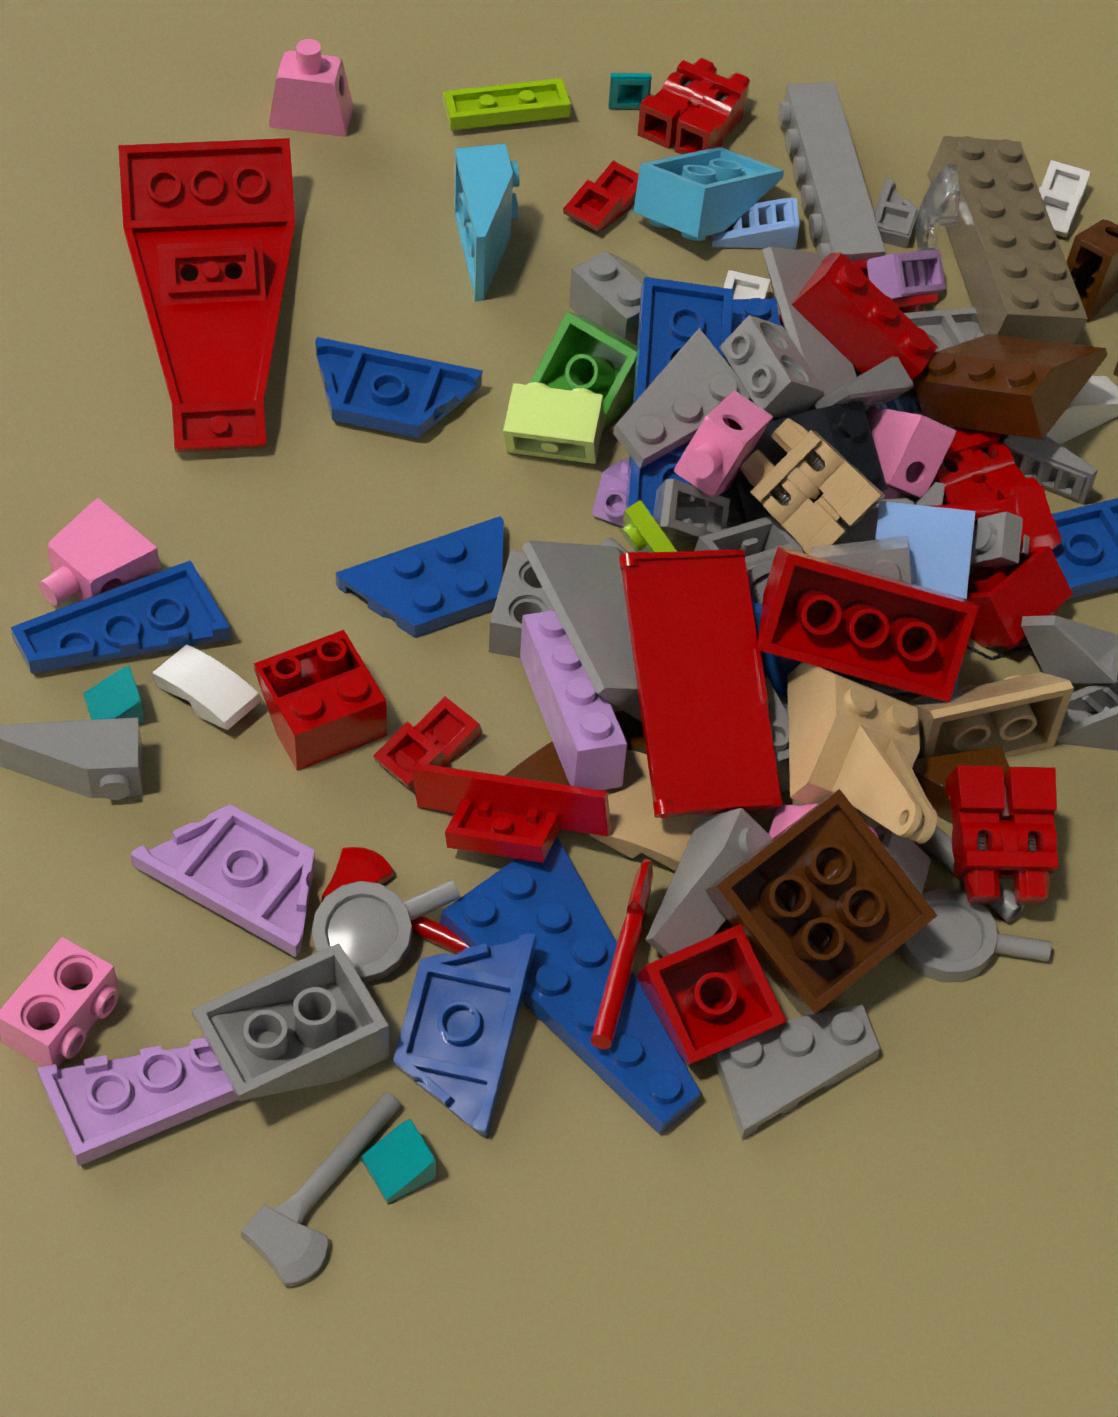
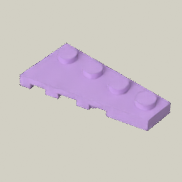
M205 1037L191 1040L190 1046L162 1050L161 1045L139 1049L140 1055L108 1060L107 1055L84 1059V1065L64 1069H57L56 1064L37 1067L39 1079L78 1166L239 1100Z

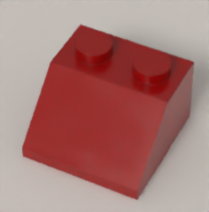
M1050 546L1030 547L1028 555L1022 553L1023 548H1020L1018 564L995 569L983 566L972 567L974 568V573L969 574L967 600L979 606L970 635L972 640L982 647L1003 646L1005 649L1015 648L1027 641L1021 627L1022 616H1053L1059 613L1058 607L1070 598L1073 592Z
M741 924L645 965L636 975L638 982L671 1041L688 1066L786 1022Z

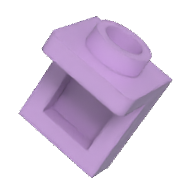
M629 458L622 461L618 460L602 472L592 509V514L595 517L624 527L623 516L626 509Z

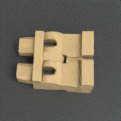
M787 418L771 435L788 453L776 466L760 450H756L739 467L747 480L754 486L750 492L793 536L808 555H810L812 547L838 544L850 532L840 521L841 518L850 526H856L885 497L873 483L851 465L816 431L810 430L808 432L803 426L790 418ZM823 492L821 497L817 501H814Z

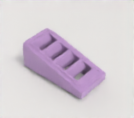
M939 249L893 253L871 258L867 261L869 280L891 299L946 292Z

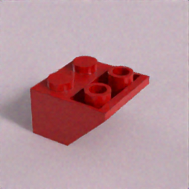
M345 630L254 663V671L275 732L297 771L387 736L386 699Z

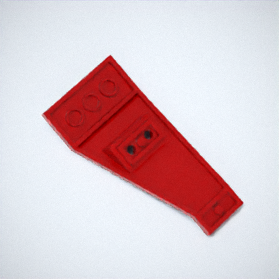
M290 138L118 145L123 230L172 404L175 453L267 448L264 401L295 231ZM230 267H237L242 271L241 276L237 279H230L225 273ZM187 269H193L198 273V276L193 281H186L181 277L182 273Z

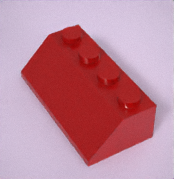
M778 546L763 594L757 649L950 702L979 606L965 598Z

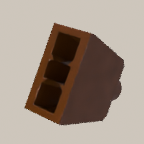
M1105 219L1075 236L1066 261L1086 312L1087 322L1118 292V225ZM1095 279L1094 283L1088 288L1086 281Z

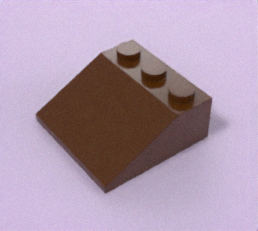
M987 334L934 352L924 370L913 378L912 381L923 416L946 426L1043 440L1108 355L1106 348Z
M840 789L820 802L705 890L733 927L739 924L742 925L756 957L801 1016L813 1015L819 1012L938 916Z

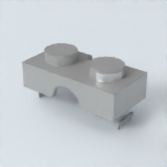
M1009 512L978 518L973 530L969 574L974 573V568L972 567L983 566L995 569L1019 563L1023 518ZM1024 535L1022 553L1028 555L1030 537Z

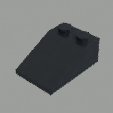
M862 401L822 407L770 421L749 455L750 457L756 450H760L776 466L788 453L771 435L787 418H790L803 426L808 432L810 430L816 431L881 492L887 490ZM740 470L732 483L742 523L772 516L750 492L754 486ZM823 492L814 501H817Z

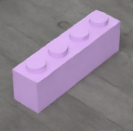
M555 611L523 615L520 660L570 786L597 790L622 787L627 742L610 702L596 693Z

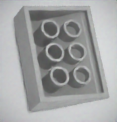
M527 541L521 547L596 693L642 722L622 572L619 563V555L624 552L613 546Z

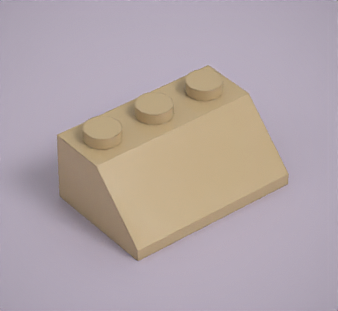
M1039 672L1025 676L1012 675L1002 681L979 686L966 685L952 692L950 702L924 695L906 701L905 703L918 708L920 750L916 759L1002 746L1005 757L1054 747L1074 687L1070 680Z

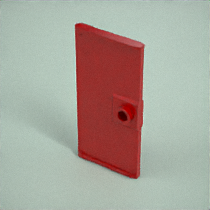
M724 549L652 553L648 551L626 552L619 555L653 797L654 817L666 819L682 815L723 813L743 808L745 811L781 807L783 804L767 707V690L761 652L757 649L758 640L744 550Z

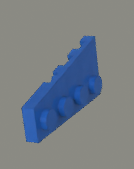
M191 560L11 627L13 640L31 674L182 648L186 644L194 646L231 639L230 626Z

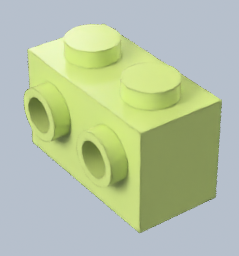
M537 382L528 383L527 385L513 383L503 429L507 453L596 464L605 420L603 395L595 394L584 388L563 390L550 388L545 384Z

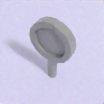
M452 879L402 902L395 892L379 883L359 881L342 885L327 895L315 912L312 935L316 952L340 943L363 983L382 979L400 967L409 953L413 935L411 921L460 899L461 896L457 886Z
M933 889L922 894L938 916L899 947L902 955L912 968L924 977L942 983L964 982L978 976L990 964L993 953L1049 961L1051 953V941L997 933L996 921L987 907L983 904L968 903L966 893L954 889Z

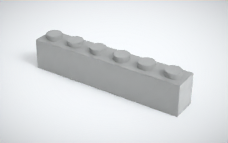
M835 82L787 84L785 101L778 104V121L780 127L785 126L786 151L794 156L795 182H801L802 185L801 205L804 211H809V234L812 240L817 239V253L820 255L821 262L830 253L842 252L850 261L884 256V245Z

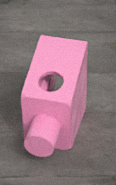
M314 39L301 40L296 45V51H287L283 54L275 83L269 127L346 137L353 114V102L343 60L337 56L321 55V44Z
M735 390L732 391L702 421L675 466L674 472L711 497L727 491L741 469L739 467L748 459L773 416ZM728 418L736 421L742 427V430L730 428Z
M871 406L867 420L887 485V490L882 492L885 495L883 499H899L900 494L922 498L929 490L955 436L956 430L923 415Z
M97 498L50 540L47 550L52 574L39 582V588L47 601L54 606H57L73 594L82 601L160 572L158 549L101 499Z

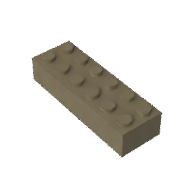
M943 136L927 175L972 305L976 309L982 333L984 335L994 334L1075 344L1088 318L1021 142L1008 139L993 140L968 136Z

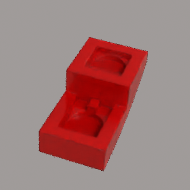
M612 161L594 183L588 179L565 205L563 213L599 232L615 222L635 203L639 174Z
M444 696L415 726L407 721L373 757L376 762L411 789L414 787L411 771L414 763L445 767L471 745L483 731L476 720Z

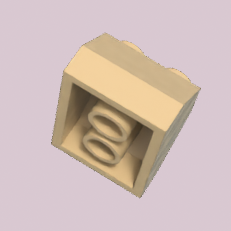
M802 662L787 675L790 798L805 804L820 803L840 789L867 825L873 829L881 824L898 836L909 838L911 841L920 844L927 842L935 831L937 813L928 801L912 770L920 750L918 708L822 667Z

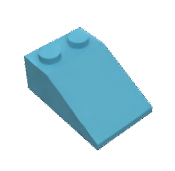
M506 144L455 148L454 215L475 301L484 300L510 240L511 219L518 218L517 197L512 192L513 187H519L520 184L519 168L517 161H510Z
M722 147L640 163L633 213L648 218L649 223L653 226L673 228L681 231L683 238L702 241L708 235L724 232L783 179L784 170Z

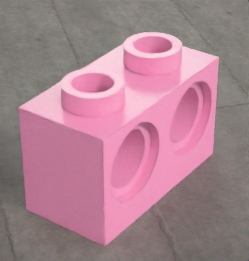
M61 937L0 1009V1036L2 1043L41 1066L56 1064L58 1069L66 1058L71 1059L80 1051L85 1042L87 1032L99 1018H106L116 1006L119 998V989L115 967L68 939ZM78 984L88 985L87 987L80 990L70 989L71 987ZM43 1024H56L47 1030H36Z

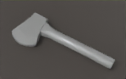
M384 1092L296 1193L274 1208L265 1204L241 1230L242 1239L266 1260L285 1287L295 1286L309 1280L320 1270L324 1263L328 1249L327 1235L301 1224L315 1203L401 1107L398 1099L392 1094Z

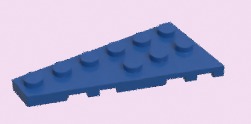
M557 836L544 863L516 858L442 911L440 923L454 932L469 947L486 943L489 947L519 939V934L527 932L536 934L537 944L522 1002L655 1131L661 1134L697 1105L701 1092L633 971H631L611 1047L599 1049L592 1045L591 1036L617 942Z

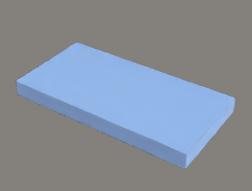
M880 501L875 540L908 536L913 584L967 599L975 511ZM959 673L953 691H956L958 688ZM899 692V693H896V694H905V695L920 696V694H916V693H913V692Z

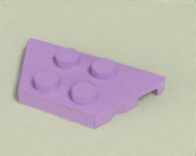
M229 804L208 814L200 822L188 823L172 831L173 839L148 851L142 845L134 849L130 854L132 866L294 957H297L301 952L315 866L314 849Z

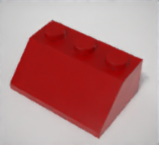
M842 252L830 253L822 261L792 303V306L862 374L892 356L894 358L898 356L912 380L924 370L938 348L927 333L917 327L897 307L895 302L881 292L865 276L863 271L853 264Z

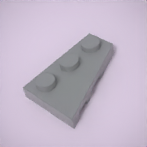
M699 328L617 422L613 434L641 469L690 441L705 417L732 391L735 390L751 402L752 399L737 374Z
M861 1003L786 1020L784 1024L712 1055L741 1140L757 1132L759 1125L778 1114L783 1116L798 1106V1102L821 1088H830L876 1060L880 1047L864 1006Z

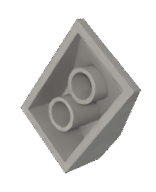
M340 943L334 944L191 1009L197 1025L239 1101L341 1081L390 1058L389 1025Z

